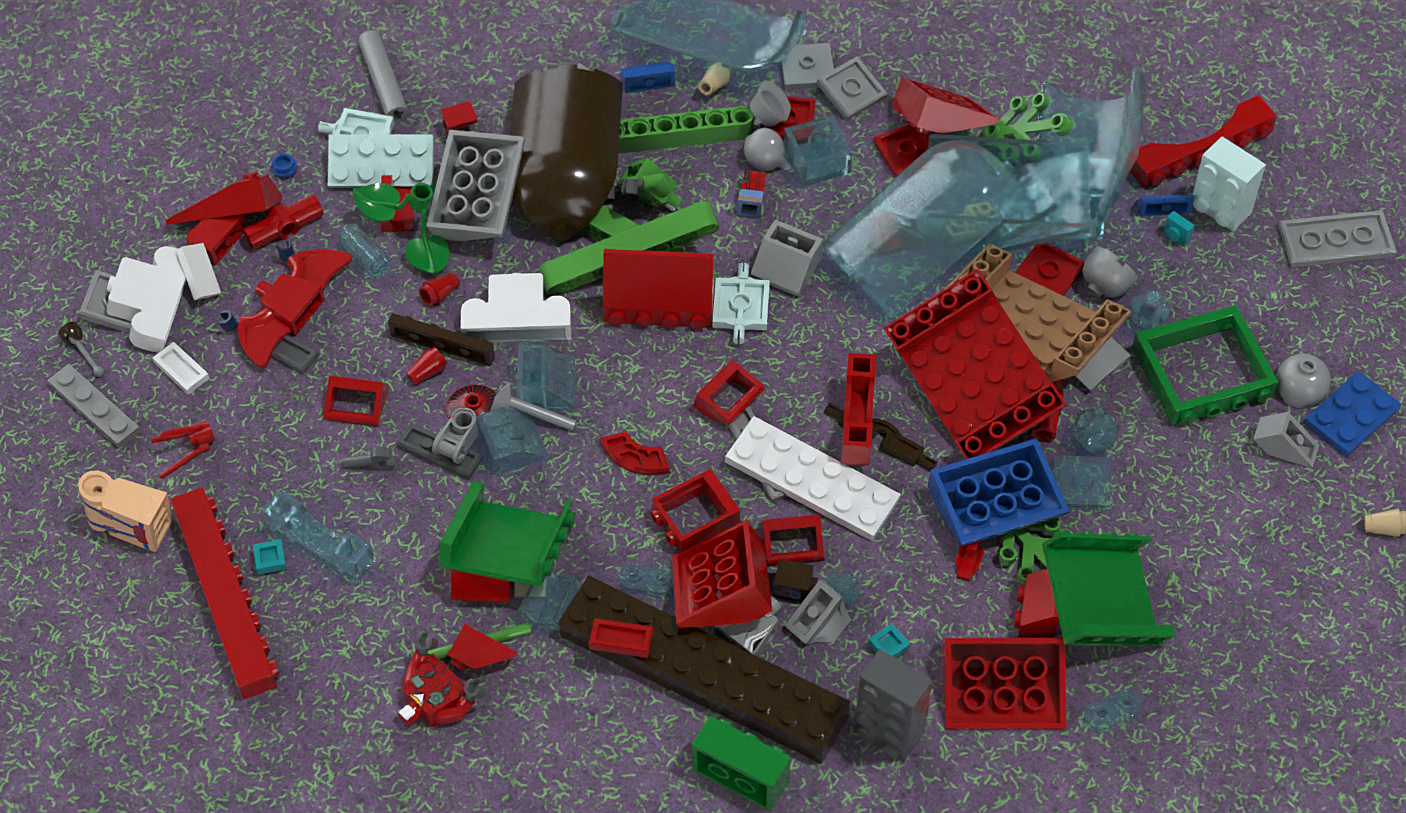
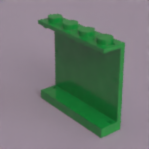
M473 480L440 541L439 567L542 587L546 576L550 577L552 574L554 560H558L560 557L561 544H566L569 528L572 529L574 526L576 512L572 511L573 500L568 499L567 503L563 505L561 516L484 502V482Z
M1061 530L1055 532L1052 538L1042 543L1065 645L1157 646L1176 636L1173 625H1156L1138 549L1151 542L1152 537L1139 536L1138 533L1116 535L1115 532H1107L1100 535L1093 534L1092 531L1075 534L1070 533L1069 530Z

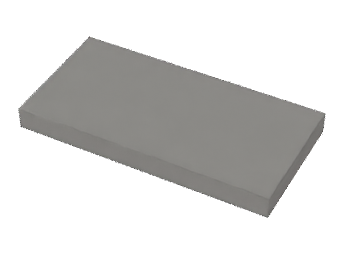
M1383 210L1282 220L1278 224L1291 268L1395 257L1397 254Z

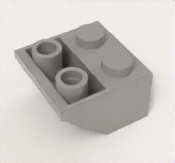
M774 220L762 240L751 271V277L757 280H770L771 286L799 297L822 259L823 239Z

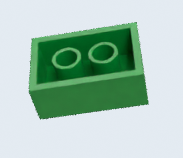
M709 716L692 743V770L772 812L789 784L791 757L779 747H770L762 743L754 734L749 732L743 733L735 729L729 721L725 719L718 720Z

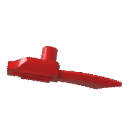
M981 541L965 546L960 545L955 561L957 578L970 582L973 575L979 570L984 555V549L979 547Z

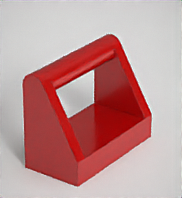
M732 359L696 395L693 407L707 417L725 425H730L765 390V387ZM733 381L749 389L727 412L713 402Z
M329 375L323 418L325 420L379 426L389 384ZM346 389L376 393L373 415L334 410L333 407L338 390Z
M820 514L761 520L767 566L778 565L780 559L798 563L824 560ZM813 527L816 550L772 554L770 531Z

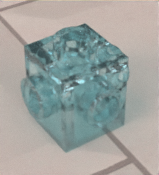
M1148 289L1147 293L1141 292L1138 297L1134 296L1129 308L1132 312L1130 320L1137 322L1136 326L1146 330L1159 327L1161 322L1166 324L1171 308L1167 307L1169 300L1163 298V293ZM1148 304L1156 306L1155 313L1147 311Z
M1101 407L1079 411L1070 434L1088 452L1096 453L1113 448L1120 426Z

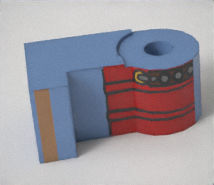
M745 170L738 198L737 216L761 218L766 172ZM743 204L756 205L757 209L752 211L746 210Z

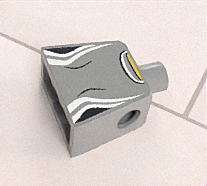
M771 596L772 612L767 613L763 618L755 619L747 624L711 626V634L761 658L778 633L779 620L774 615L781 609V605Z

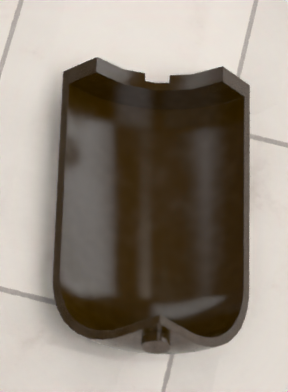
M568 64L558 65V68L545 71L542 68L535 70L515 82L509 135L523 136L526 139L512 197L529 221L560 245L589 223L602 207L613 187L618 168L623 82L606 72L595 68L593 71L579 69L578 65Z

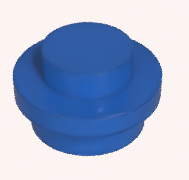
M278 154L271 163L272 173L279 178H288L297 171V162L289 154Z

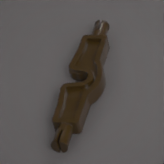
M828 403L824 413L838 419V426L843 428L844 410L832 403ZM872 418V439L879 434L885 436L881 444L882 452L898 458L911 466H915L918 463L930 471L937 466V460L924 454V447L902 436L900 431L891 423L882 419Z

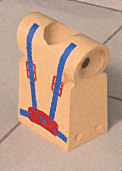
M98 470L85 473L80 478L78 486L90 527L96 531H109L111 536L156 552L173 521L167 492L121 478L113 480L108 474Z

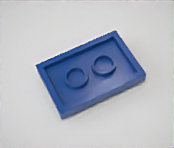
M1357 371L1313 410L1303 423L1344 456L1348 457L1400 410L1402 404L1361 372Z

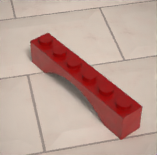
M1257 95L1239 103L1229 121L1210 136L1182 144L1150 142L1129 152L1126 168L1143 189L1151 185L1157 186L1164 179L1173 175L1180 176L1186 169L1195 165L1200 167L1203 154L1221 137L1239 147H1245L1258 137H1267L1273 131L1277 115L1261 96Z

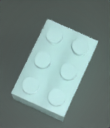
M1221 137L1202 156L1193 191L1195 197L1193 206L1197 211L1206 213L1215 219L1220 226L1234 231L1252 213L1266 164L1229 140Z

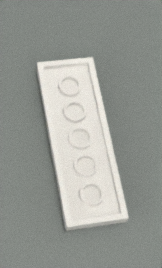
M753 416L725 456L727 464L763 483L771 485L777 491H783L790 498L871 541L874 540L901 496L900 493L845 464H841L840 461Z

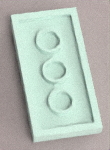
M329 134L328 187H364L374 183H381V175H392L394 187H413L417 183H426L430 186L434 183L433 134Z

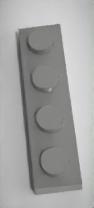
M70 364L47 380L49 386L119 449L141 432L135 422Z

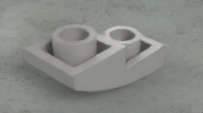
M1110 337L1079 374L1074 377L1092 392L1105 378L1117 371L1131 355Z

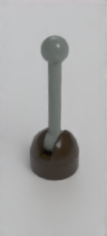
M68 322L63 325L58 332L62 341L67 345H76L93 368L94 376H103L104 369L97 366L80 342L83 333L77 322Z

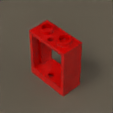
M711 468L652 498L651 518L657 527L662 526L668 544L671 548L676 547L679 553L740 523V509ZM705 493L721 516L682 536L667 512Z

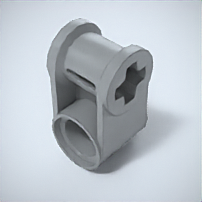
M459 408L452 414L434 440L432 446L434 454L439 455L441 453L450 457L456 464H460L464 460L468 450L479 434L474 411L469 408Z

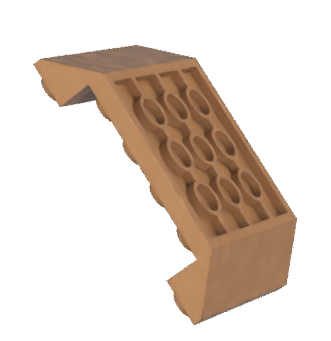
M989 243L947 287L978 268L1050 381L1053 382L1078 375L1131 315V310L1108 299L1097 311H1094L1010 271L1012 254Z

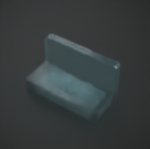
M552 571L550 577L546 576L542 587L529 586L519 607V612L538 630H560L559 619L573 600L582 581L576 575L558 576Z

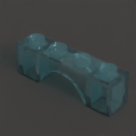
M281 490L262 510L268 529L357 583L375 563L370 543L350 531L346 534H339L328 529L309 513L303 503Z

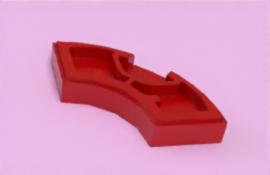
M627 431L600 438V443L606 454L620 467L642 475H664L670 473L662 446L647 447L640 445L630 437Z

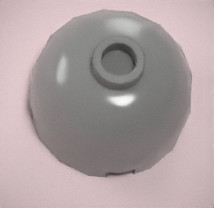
M1100 246L1094 248L1084 262L1082 272L1085 281L1089 284L1087 290L1096 297L1101 295L1109 298L1119 297L1134 285L1138 277L1128 264L1125 263L1122 266L1117 261L1118 256Z
M1299 353L1288 357L1280 364L1275 375L1278 380L1275 392L1277 395L1279 393L1286 404L1296 408L1310 409L1315 407L1316 404L1323 402L1331 386V376L1327 366L1322 360L1311 354Z

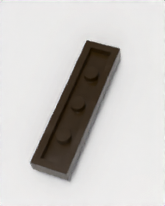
M392 313L388 320L390 335L429 348L435 347L439 351L491 366L495 359L493 343L483 338H473L456 330L450 331L440 328L433 323H423L407 315L400 316Z

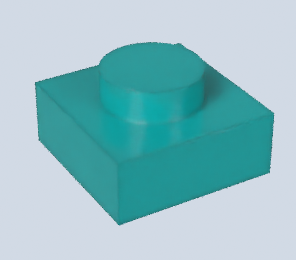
M1173 211L1167 216L1163 232L1166 233L1170 240L1185 246L1191 241L1195 225Z
M281 539L253 545L258 575L287 569Z
M892 623L869 638L868 645L876 653L881 649L895 658H898L910 649L908 640Z

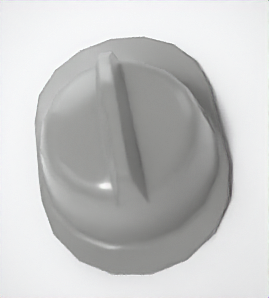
M767 80L760 84L757 94L749 104L750 110L755 116L753 121L755 126L762 123L767 127H773L781 121L785 122L791 109L785 93L776 84Z

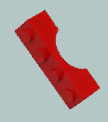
M848 353L841 464L869 466L876 354Z

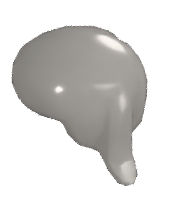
M761 128L745 138L744 156L753 168L764 172L771 171L777 167L783 170L791 169V165L784 157L785 147L783 140L777 132L769 128Z

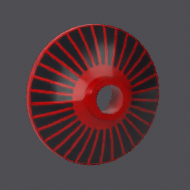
M483 385L464 386L455 391L449 398L446 406L447 416L450 419L457 409L469 408L476 414L478 431L487 429L499 418V416L490 413L497 393ZM474 401H475V402H478V403L475 404V405H470V404H469L470 402H474Z

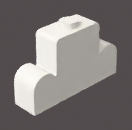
M169 246L157 249L154 254L153 265L127 257L122 258L116 277H110L106 290L110 292L107 314L132 321L129 335L131 343L138 348L155 353L161 352L165 347L187 280L176 251L177 248Z
M541 273L490 275L488 302L485 303L481 299L474 298L467 300L462 305L461 333L473 338H483L489 342L572 340L570 304L562 296H551L544 301V283Z

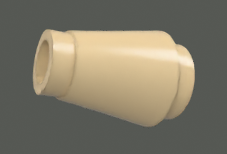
M722 64L711 65L699 83L700 92L704 95H709L727 86L730 81L728 68Z
M1398 508L1365 515V532L1396 537L1406 534V511H1399Z

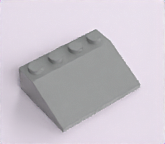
M449 130L426 225L432 235H438L444 240L469 241L502 237L504 235L526 140L525 137Z

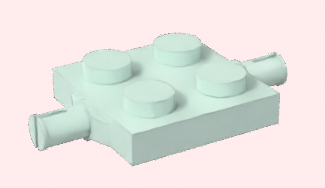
M344 108L341 118L335 124L320 121L318 132L328 134H391L395 123L392 116Z
M743 263L738 265V277L716 278L712 326L713 328L733 329V342L735 344H738V335H740L739 344L744 343L745 330H767L770 280H756L748 277L750 266L745 263L744 272Z

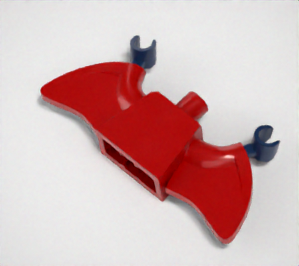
M285 240L286 248L281 249L278 245H276L280 259L287 261L291 268L290 275H280L273 285L264 280L258 283L255 294L262 297L261 311L251 316H240V319H236L229 310H224L220 312V315L225 321H218L219 325L226 332H231L238 327L240 343L245 354L256 366L265 368L277 344L288 334L296 336L325 301L323 292L329 280L351 263L352 256L350 253L329 249H316L295 254L291 241Z

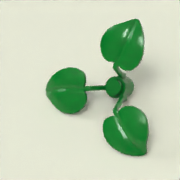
M437 182L430 186L426 183L415 184L411 189V195L406 194L405 199L400 204L398 191L389 184L374 183L360 188H353V198L357 208L365 217L375 222L391 221L395 216V210H401L409 202L410 207L415 212L421 213L422 238H414L408 242L405 248L407 261L414 268L429 274H438L446 267L449 259L447 242L438 235L426 236V212L432 205Z

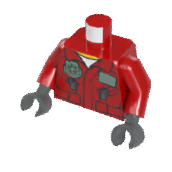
M428 632L419 633L417 636L416 644L419 649L415 650L402 683L403 697L408 704L399 710L397 715L406 726H410L420 716L431 727L438 723L446 724L460 721L475 704V698L481 699L487 694L486 688L479 687L475 692L476 686L480 684V680L469 679L464 684L434 653L429 656L428 651L436 649L438 640L437 638H431L429 644L426 645L425 640L428 637Z

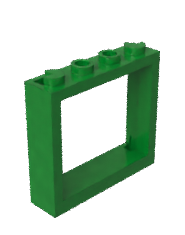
M1237 305L1135 333L1132 349L1172 426L1184 422L1191 424L1201 417L1207 416L1212 418L1219 415L1222 411L1229 409L1240 410L1247 404L1256 401L1264 403L1265 399L1274 397L1278 380ZM1231 329L1259 380L1180 403L1154 351Z

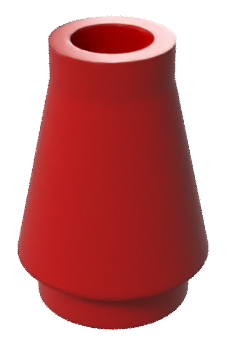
M451 272L445 276L423 282L422 287L419 288V295L426 305L437 306L455 288L460 286V281Z
M433 347L430 350L426 349L415 364L406 372V375L417 385L421 381L443 371V367L448 363L438 349Z

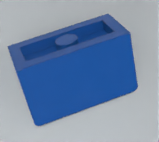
M664 62L621 69L625 93L675 87L673 63Z

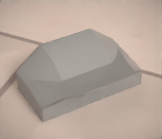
M819 580L785 626L808 645L814 642H834L849 624L851 618L844 606V598L824 580Z

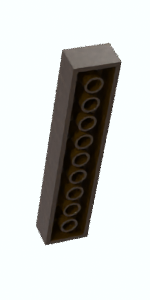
M589 575L559 619L560 637L820 764L823 763L849 717V700L697 627L679 628L676 623V617ZM598 618L653 627L654 632L648 658L589 649L594 619Z

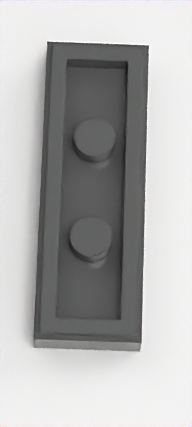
M414 423L408 425L396 443L397 448L470 480L483 460L482 454L469 449L464 460L460 464H456L452 458L441 453L436 455L432 452V446L438 434Z

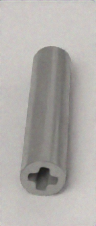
M366 31L360 35L358 42L386 116L394 117V122L405 120L408 117L409 111L381 36L377 31Z

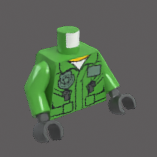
M648 158L630 163L617 182V186L613 184L605 200H615V192L620 195L631 194L651 208L664 205L672 212L677 209L682 201L680 197L673 193L677 186L676 181Z

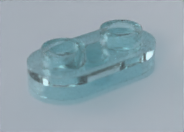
M630 563L625 565L619 572L620 586L626 592L657 597H666L674 592L673 571L669 568ZM630 574H637V575H638V576L635 577V578L629 577ZM664 577L667 580L664 582H660L657 579Z
M1127 689L1117 691L1102 698L1087 708L1085 714L1086 725L1097 733H1105L1123 725L1139 715L1142 707L1141 698L1134 691ZM1128 700L1132 705L1127 706L1122 701ZM1102 712L1106 717L1101 718L1096 713Z

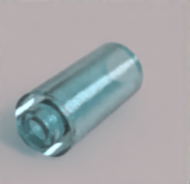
M350 224L340 232L338 242L371 277L383 276L387 273L391 259L358 224Z

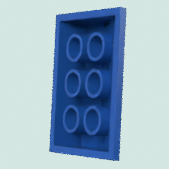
M1037 438L930 471L927 485L938 511L961 546L1067 515L1070 512Z

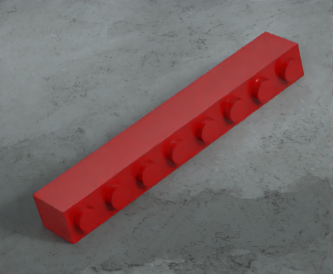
M201 487L170 498L243 700L277 688L274 677L280 675L274 659L268 661L265 653L270 652V648L265 635L259 636L256 629L261 628L256 611L250 613L247 605L253 603L247 587L243 589L240 587L239 582L244 579L239 565L232 566L230 559L234 558L235 555L230 541L223 542L222 536L226 535L222 520L221 518L217 520L214 518L213 513L218 512L213 496L207 497L204 488Z

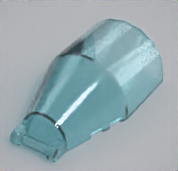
M1132 68L1129 96L1114 100L1076 98L1061 93L1047 81L1041 82L1040 93L1047 96L1050 102L1045 110L1040 111L1037 121L1051 119L1056 113H1064L1074 122L1072 131L1063 137L1058 136L1052 130L1035 133V142L1042 147L1041 154L1034 159L1038 164V177L1042 182L1044 191L1042 195L1049 222L1047 240L1051 246L1059 245L1064 241L1083 239L1099 241L1103 237L1104 226L1139 155L1146 80L1138 68Z

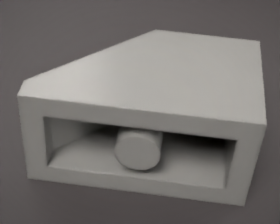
M1289 412L1260 417L1253 440L1268 455L1309 468L1313 467L1319 444Z

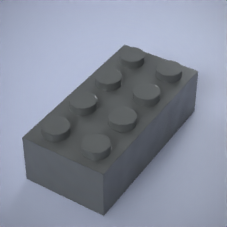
M879 649L859 679L854 728L858 736L868 743L873 741L880 745L883 751L890 757H899L906 761L925 733L933 680Z

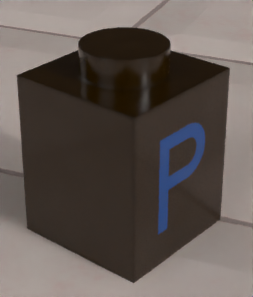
M780 559L774 580L773 597L802 603L818 583V578L813 577L814 566Z

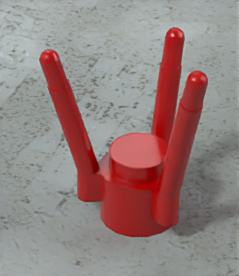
M207 420L191 426L162 431L160 433L161 436L151 439L152 443L188 436L191 446H198V448L159 475L160 478H165L200 453L210 450L208 443L214 442L215 439Z

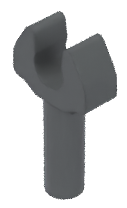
M379 446L373 447V453L369 455L343 457L342 464L344 468L374 465L380 470H390L396 465V456H391V448Z

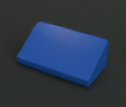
M1194 194L1141 197L1136 200L1138 215L1140 217L1169 215L1173 211L1178 214H1190L1195 197Z

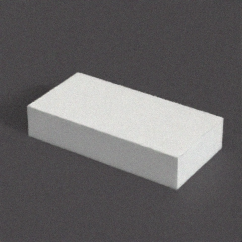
M204 243L182 246L176 250L193 299L200 300L219 295L221 291Z
M175 342L152 357L153 362L188 395L210 379L208 373Z

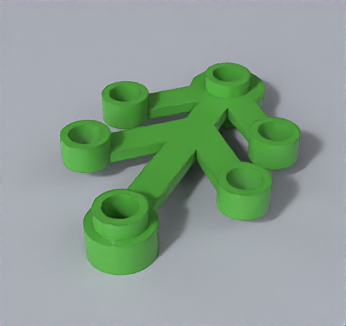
M1037 93L1031 100L1032 106L1015 124L1009 125L1028 106L1025 99L1021 96H1015L1010 101V109L999 120V123L988 125L984 128L983 140L989 145H998L1002 149V156L1008 161H1015L1019 157L1020 150L1006 139L1007 136H1015L1024 147V153L1034 159L1041 154L1042 147L1027 135L1028 133L1052 130L1058 136L1063 137L1072 131L1074 122L1064 113H1056L1048 120L1031 122L1040 111L1048 107L1050 102L1049 98L1043 93Z
M1058 518L1004 534L1003 547L999 552V561L1003 565L1009 566L1016 561L1015 536L1023 544L1022 565L1017 577L1020 584L1025 586L1026 578L1022 574L1036 572L1033 568L1034 556L1047 569L1042 543L1050 538L1034 537L1027 530L1044 531L1045 534L1052 536L1060 530L1061 522ZM1052 523L1056 525V527L1050 528L1047 526V524ZM1009 553L1013 557L1006 558L1003 556V554Z

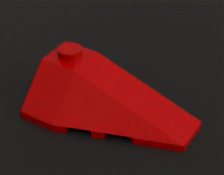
M258 171L242 174V179L166 219V224L265 211L281 202L283 198L268 174L259 175Z

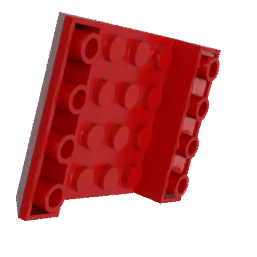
M978 268L884 327V330L965 459L996 451L1067 406Z

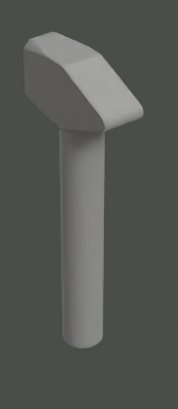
M507 383L496 394L490 409V413L505 418L510 407L571 431L576 420L512 397L511 383Z

